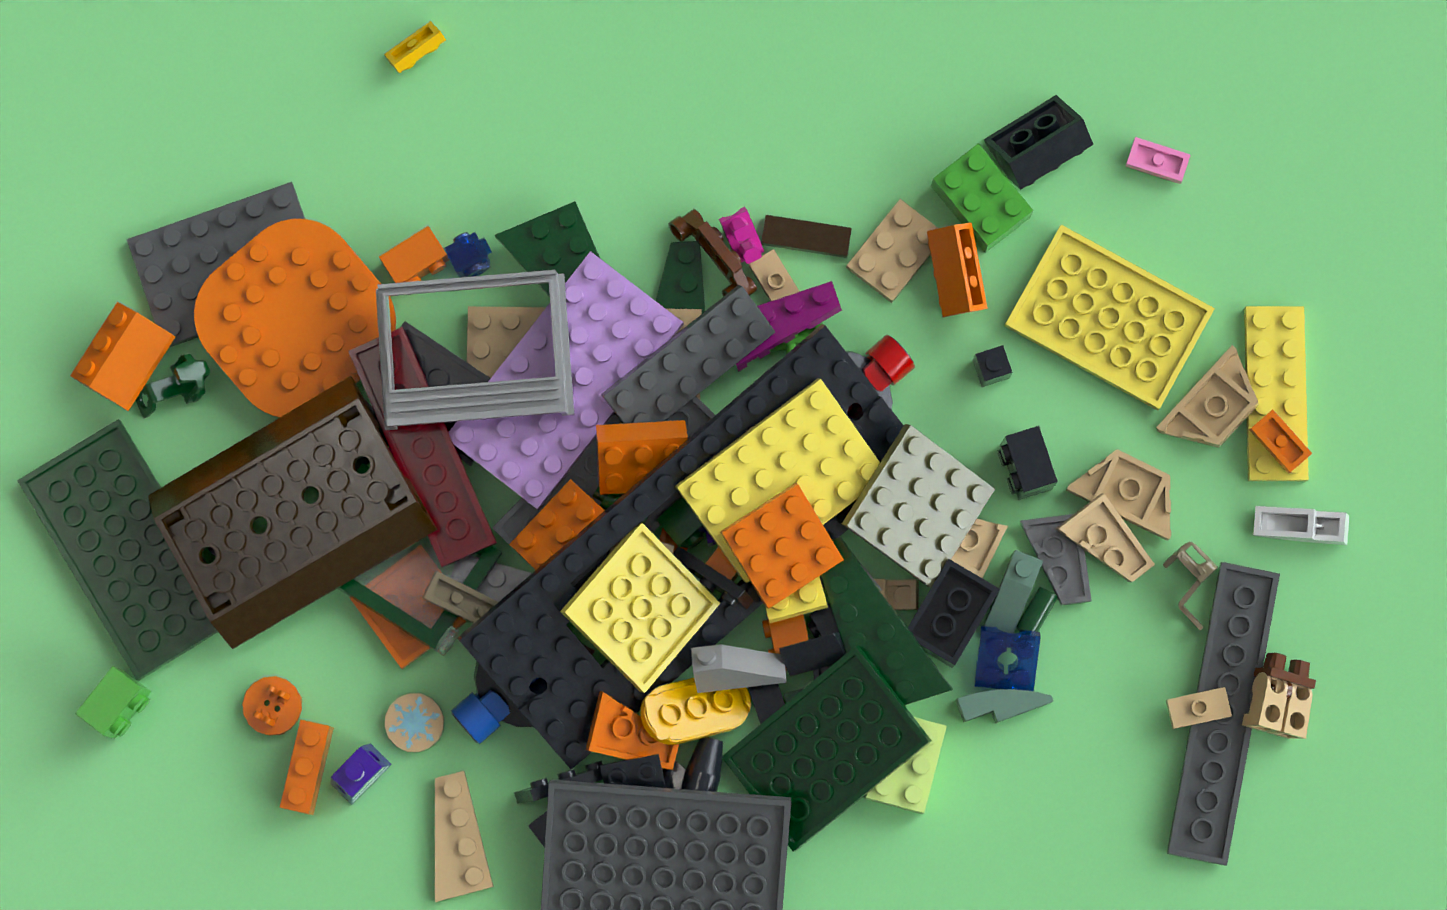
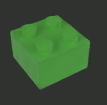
M112 666L75 714L103 736L115 739L117 735L123 736L132 724L129 720L135 712H142L150 701L148 696L151 691L126 671Z

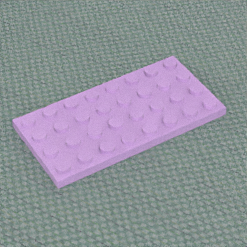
M591 251L565 283L575 415L562 416L561 413L457 421L448 432L456 447L537 510L542 507L595 439L596 425H606L613 416L614 411L601 394L674 337L684 325L675 315ZM550 303L488 382L556 377Z

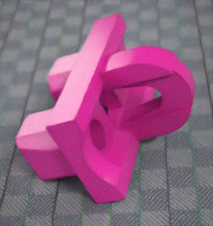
M745 206L740 208L735 214L719 219L730 248L739 255L741 263L745 261L746 264H750L762 257L761 253L764 252V249Z

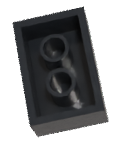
M948 559L908 628L927 654L953 668L1000 589Z

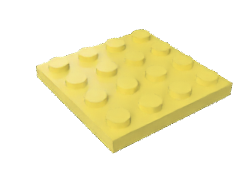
M640 523L621 540L560 612L640 692L645 693L720 605V602L643 523Z

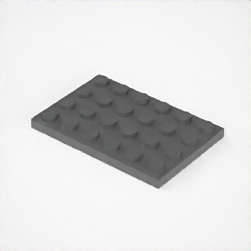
M292 182L127 239L154 322L175 336L170 347L198 338L194 321L195 302L200 288L210 274L267 227L288 219H305Z

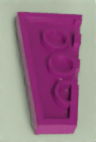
M830 281L758 305L757 307L775 330V333L736 363L738 372L748 367L747 363L757 357L761 359L770 354V350L783 342L786 344L795 339V335L804 329L810 330L842 311L833 282Z

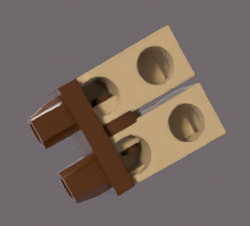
M1267 653L1264 666L1255 668L1254 677L1256 678L1252 686L1253 697L1249 714H1244L1242 726L1287 739H1306L1312 703V689H1315L1316 680L1309 678L1310 663L1297 659L1290 660L1289 671L1287 672L1284 671L1286 655Z

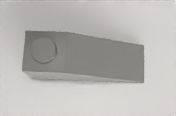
M722 644L691 648L693 675L697 693L787 682L786 668L781 654Z

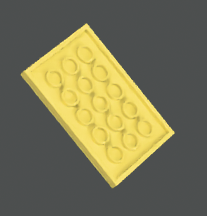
M1060 225L1004 326L1148 406L1159 410L1215 308L1071 229Z
M818 378L675 487L739 576L747 583L750 580L720 533L721 530L794 483L800 486L821 523L824 525L858 499L880 462L824 382Z

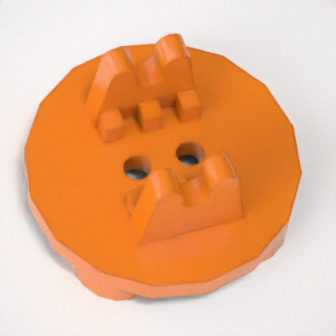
M277 676L264 677L254 682L246 691L243 700V715L248 724L257 732L269 736L282 735L292 729L299 720L302 711V697L297 688L288 680ZM267 700L270 702L268 706L265 705ZM276 706L280 707L279 711H275Z

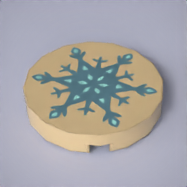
M409 693L398 697L389 706L385 715V730L388 738L396 747L407 752H422L431 748L439 741L444 730V716L440 707L432 698L421 693Z

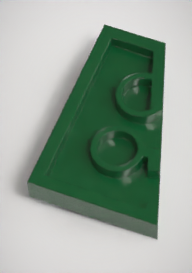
M697 241L671 242L656 298V302L665 309H701L702 313L705 312L701 249Z

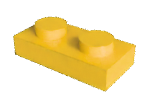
M430 21L384 55L396 71L401 73L413 67L416 61L427 53L437 50L439 45L446 41L441 31Z

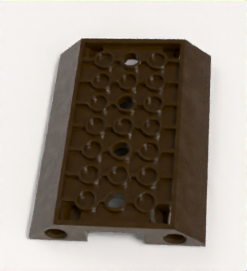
M352 376L148 495L153 519L210 623L232 649L244 644L438 530L410 479L404 477L378 431L380 426ZM361 457H367L370 461V468L366 473L359 474L355 468L356 461ZM310 487H315L319 492L318 500L313 504H308L304 499V493ZM259 517H263L267 521V529L262 534H257L253 529V523ZM208 547H212L216 552V559L211 564H206L202 560V553Z

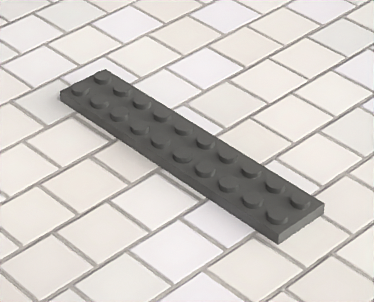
M1226 562L1220 563L1196 693L1225 687L1232 716L1190 725L1167 854L1227 866L1252 728L1242 726L1244 714H1249L1253 697L1252 686L1256 678L1254 677L1255 668H1261L1264 665L1280 573Z

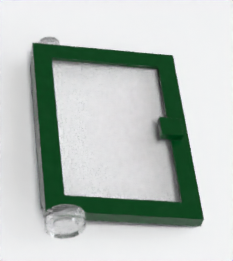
M362 463L357 472L359 474L366 473L370 467ZM426 536L337 589L425 646L444 656L453 646L460 631L453 627L459 617L422 599L434 572L438 571L477 591L502 555V552L490 546L448 566L441 567L430 539Z

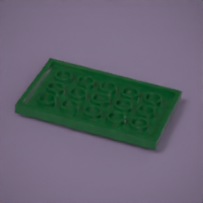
M855 646L726 752L722 758L749 794L791 797L788 846L794 852L932 742V740L859 646Z

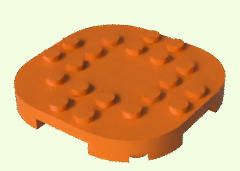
M288 219L264 229L209 275L200 288L195 302V327L203 347L244 396L258 409L280 418L352 376L355 383L360 381L348 351L379 337L376 289H378L377 284L381 283L346 241L333 229L309 219ZM389 296L390 323L392 332L396 330V313L392 300Z

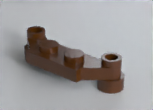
M696 209L691 210L683 217L677 216L668 223L672 234L679 241L682 242L692 235L729 281L730 285L722 290L723 297L738 285L743 286L749 296L757 291L753 280L745 276L739 255L733 249H728L723 242L724 239L720 231L716 227H711L707 221L704 222Z

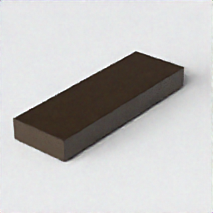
M766 215L761 244L847 258L852 228Z

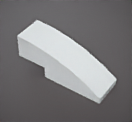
M1255 507L1254 536L1300 542L1347 545L1349 515L1345 512L1316 511L1315 509Z

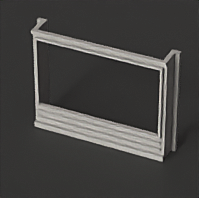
M556 270L377 284L376 302L385 430H397V426L551 413H561L562 416L575 415L564 273L558 274ZM549 283L556 377L395 390L389 296Z

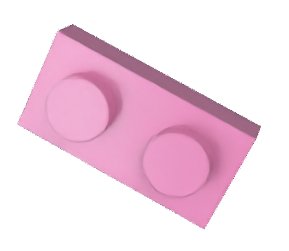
M1135 137L1126 167L1181 184L1190 154Z

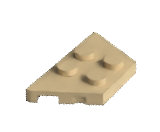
M1233 345L1156 427L1158 432L1219 448L1253 412L1259 403L1250 385L1246 371L1242 366L1238 352Z
M1118 449L1076 481L1072 482L1066 489V491L1088 502L1092 501L1099 494L1104 493L1122 519L1167 541L1171 537L1170 475Z

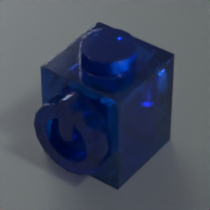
M468 232L458 235L453 239L454 243L444 248L459 278L480 276L491 267L488 254L492 253L485 238L479 239L475 232L470 235Z

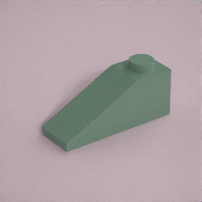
M1018 550L1012 553L999 586L1000 590L994 599L981 636L1006 646L1009 645L1043 560Z

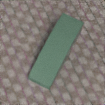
M1007 689L978 692L957 698L955 702L963 723L988 713H992L995 723L1050 704L1053 702V698L1051 695L1034 691Z

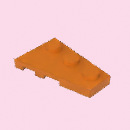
M600 691L585 750L626 760L659 754L662 768L673 770L679 744L667 745L652 738L645 730L641 716Z

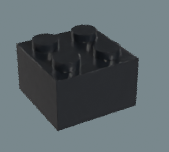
M1032 427L1004 437L1000 444V449L997 451L1001 465L1003 467L1007 466L1010 473L1007 483L1011 494H1017L1018 500L1052 490L1058 480L1040 427Z

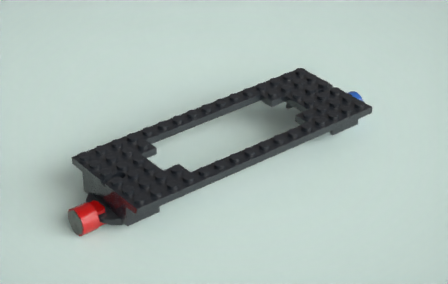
M821 324L458 636L457 639L476 660L474 681L477 693L471 692L451 712L476 743L481 744L501 726L500 721L516 727H534L572 770L591 753V751L585 749L600 691L635 713L639 712L643 700L652 690L672 683L692 665L691 648L716 645L762 605L763 602L751 582L745 583L743 580H740L737 585L745 589L754 600L749 608L746 610L738 604L732 607L720 598L718 600L720 605L645 693L640 692L608 659L600 665L567 627L566 624L570 621L560 612L577 593L571 582L678 490L675 486L818 378L824 382L881 463L904 426L892 411L893 401L889 385H896L915 368L912 358L900 343L893 337L885 335L865 352V357L853 351H845L826 325ZM856 500L823 525L832 540L839 538L848 530L842 523Z

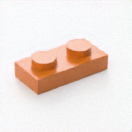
M1273 409L1249 429L1288 474L1312 454Z

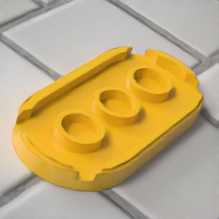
M690 678L665 684L652 690L642 702L641 720L645 730L652 738L663 744L677 745L736 729L743 724L750 712L751 697L746 687L697 693L695 679Z

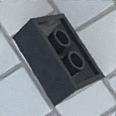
M1057 95L984 139L985 144L1006 176L1020 190L1033 184L1037 179L1050 171L1056 170L1066 161L1082 154L1084 150L1094 145L1084 119Z

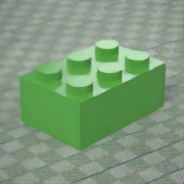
M979 143L932 180L931 187L961 224L972 223L975 241L985 253L1030 219L1033 213L1030 205Z

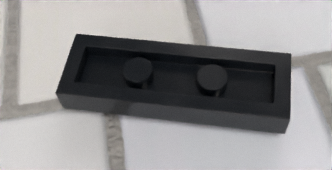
M678 546L673 552V555L693 575L700 579L699 582L708 591L713 593L716 589L722 593L720 597L732 607L738 604L747 610L754 601L745 589Z

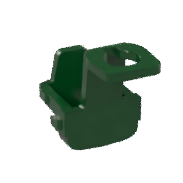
M191 354L181 355L178 361L170 367L173 376L145 384L135 400L143 418L149 417L155 411L156 403L179 395L184 397L186 404L201 399L206 392L204 381L210 374L207 362L196 360ZM143 394H144V395L147 394V397H148V401H147L148 406H147V407L145 406V404H144V402H143V398H142V395H143Z

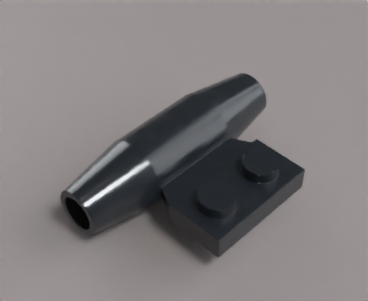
M709 737L701 738L697 742L686 769L677 761L674 763L673 770L662 768L666 788L717 792L721 778L723 741Z

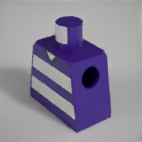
M371 743L363 745L331 776V785L353 805L392 764Z

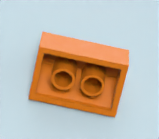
M117 302L70 376L95 393L129 411L175 339V336L138 312Z

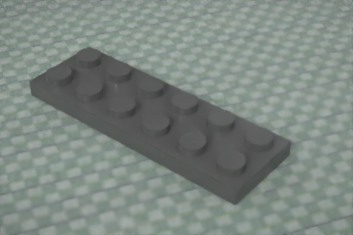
M738 285L601 395L623 424L665 421L773 335L775 330L743 286Z

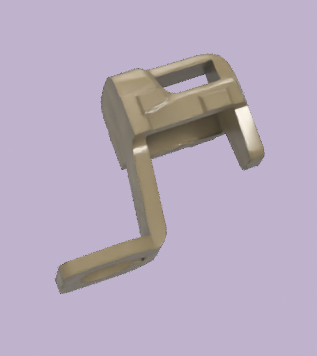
M1187 542L1165 561L1163 566L1167 569L1176 559H1179L1198 579L1180 600L1178 606L1199 630H1202L1204 626L1184 604L1218 566L1196 544ZM1192 545L1206 562L1197 564L1186 553V550Z

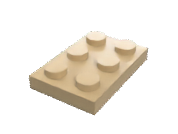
M900 199L847 264L846 268L893 303L931 255L927 231L938 229V227Z

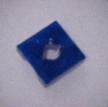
M981 626L974 686L1034 691L1041 639L1040 632L1024 630L1021 633H1007L999 630L997 627ZM1008 647L1017 658L1012 664L1008 665V674H1004V665L998 661V657L1002 653L1007 652Z

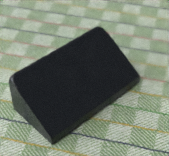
M839 632L779 648L790 677L831 666L845 655Z

